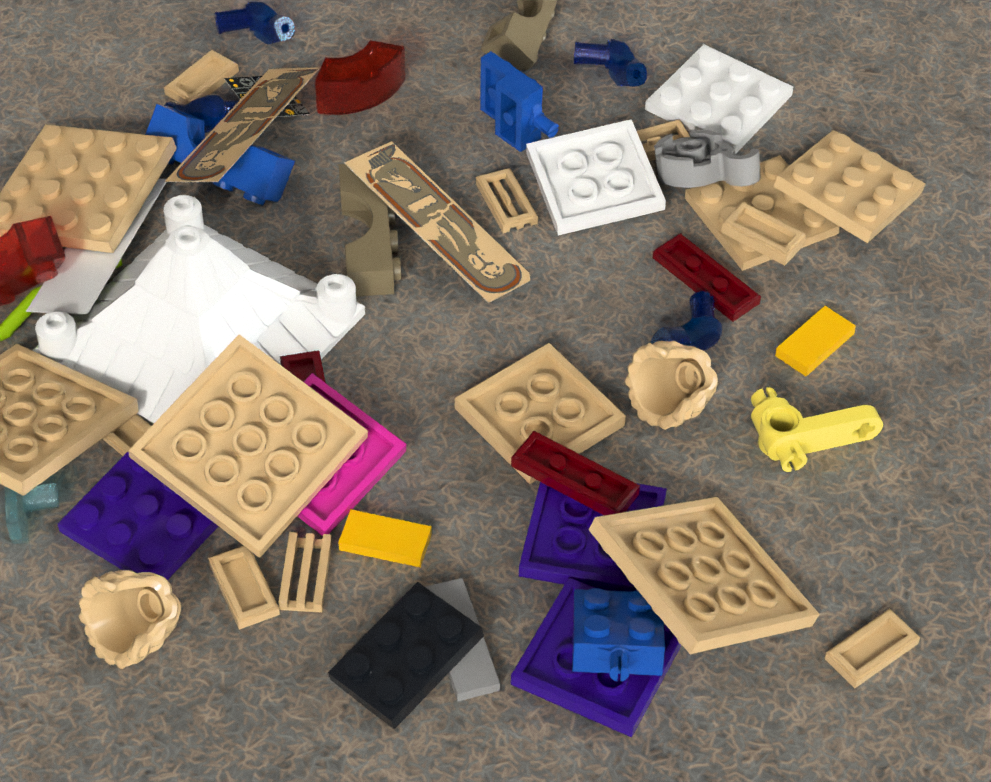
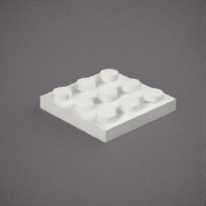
M703 44L646 100L645 110L669 122L680 119L687 131L710 130L722 134L723 142L728 141V145L734 147L736 154L792 96L793 86Z
M632 119L526 144L528 159L557 235L665 210V197Z

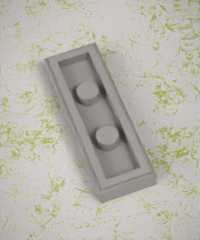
M463 578L426 586L431 592L479 625ZM483 637L448 673L457 702L500 691V681Z

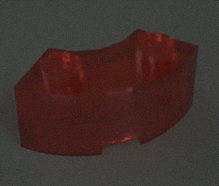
M370 40L364 49L353 55L341 58L325 57L315 80L317 113L329 115L351 114L373 108L388 100L399 90L405 80V47Z
M51 216L14 223L9 231L0 237V306L12 303L15 300V295L21 294L39 283L51 280L58 275L57 269L62 265L66 256Z

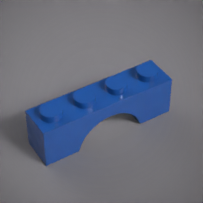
M156 104L145 135L172 137L177 149L168 164H173L175 160L182 163L205 138L204 120L179 109ZM251 145L218 182H213L212 184L228 191H233L236 187L245 191L243 198L260 205H264L265 200L278 202L282 197L295 160L265 147Z

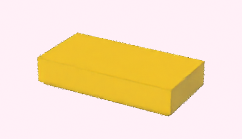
M824 306L776 348L775 356L804 376H807L854 335L856 325L827 306Z
M350 509L338 542L339 550L421 568L432 535V526Z

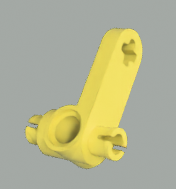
M766 387L768 397L765 396L763 388L757 390L751 396L752 405L755 407L751 413V419L759 434V448L770 459L774 461L780 460L781 467L786 472L792 471L790 461L795 471L802 468L807 463V453L873 439L880 433L883 427V422L876 408L871 405H861L803 418L801 413L791 406L786 399L777 397L775 390L771 387Z

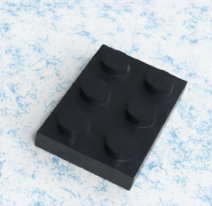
M417 582L328 672L331 681L395 729L484 637L483 630L477 623Z

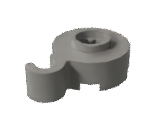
M689 130L690 137L673 140V136L670 134L660 139L654 146L657 176L666 185L693 188L706 186L718 181H726L729 185L742 187L755 184L761 179L759 150L751 149L750 153L737 156L735 155L734 147L728 145V141L723 142L722 134L718 132Z

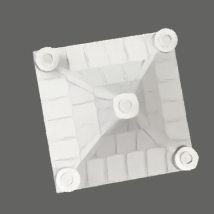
M178 195L168 200L164 205L166 230L155 239L153 244L144 249L131 264L127 265L117 274L112 282L103 288L88 314H74L71 316L62 311L46 313L39 318L35 326L38 345L32 351L136 398L138 402L137 415L152 426L238 334L279 364L280 356L318 350L322 359L365 315V306L356 302V286L348 276L332 274L324 277L317 284L304 276L297 275L294 271L283 265L269 260V258L246 248L237 241L221 235L204 225L200 201L189 195Z

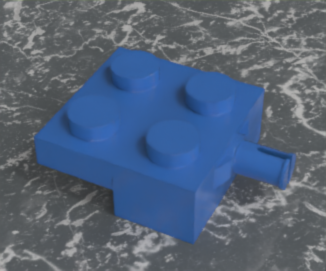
M492 51L481 57L480 110L495 120V135L519 152L526 149V144L541 139V132L549 138L554 137L559 130V125L544 116L542 112L543 86Z
M600 588L589 590L574 589L572 672L609 673L614 681H617L618 674H620V682L626 680L629 674L662 676L665 652L664 622L652 610L638 590L627 592L606 591Z

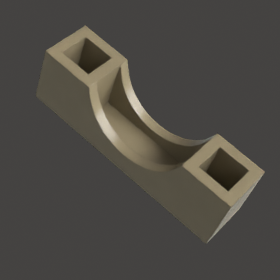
M517 0L519 14L512 12L491 25L481 50L485 54L492 51L503 60L510 62L519 71L530 69L538 59L537 53L541 43L547 36V26L555 15L554 8L557 0Z
M338 164L342 215L358 219L369 227L365 235L345 245L346 275L353 280L356 286V297L394 294V281L401 280L400 257L392 258V253L398 252L397 230H390L389 228L390 225H396L395 212L346 164Z

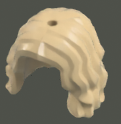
M662 340L654 344L648 343L643 345L633 353L632 363H629L627 367L629 374L625 379L626 385L630 388L628 396L631 400V405L637 410L639 419L647 421L651 426H660L664 430L670 427H678L686 420L697 417L716 392L718 385L717 374L711 368V359L705 351L694 346L682 345L676 341Z
M131 570L111 571L101 577H94L88 580L84 587L81 588L82 598L79 600L81 608L79 614L80 621L85 624V634L89 637L88 642L90 645L95 647L96 655L98 658H105L106 663L109 665L116 664L118 668L124 669L126 666L141 662L148 654L159 650L164 644L165 639L177 626L181 612L179 599L172 593V586L168 580L152 572L135 573Z

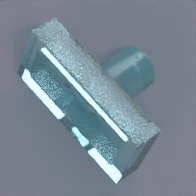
M56 483L38 485L24 496L5 487L6 525L12 545L29 543L28 512L59 508V494Z

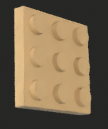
M832 130L778 174L774 187L868 243L923 192L925 183L915 178L908 171L901 170L884 160L879 154L871 152L853 142L848 136Z
M780 155L760 162L761 179L755 184L741 187L729 185L726 181H718L706 186L693 187L685 191L686 201L742 271L772 260L721 233L722 222L742 201L807 234L803 247L839 234L840 226L774 187L777 175L789 166Z
M550 343L455 398V409L510 465L511 457L533 431L580 454L625 426L626 415ZM515 469L529 484L536 481V479Z

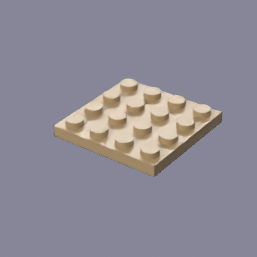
M45 124L0 192V232L46 245L114 253L176 151L177 147L173 138Z
M238 334L128 452L132 460L260 558L367 439L368 430Z
M15 344L0 354V484L23 496L137 414V399L26 347Z
M718 497L595 517L589 528V531L600 543L602 549L609 554L626 575L628 581L635 586L652 610L662 619L689 654L812 627L820 615Z

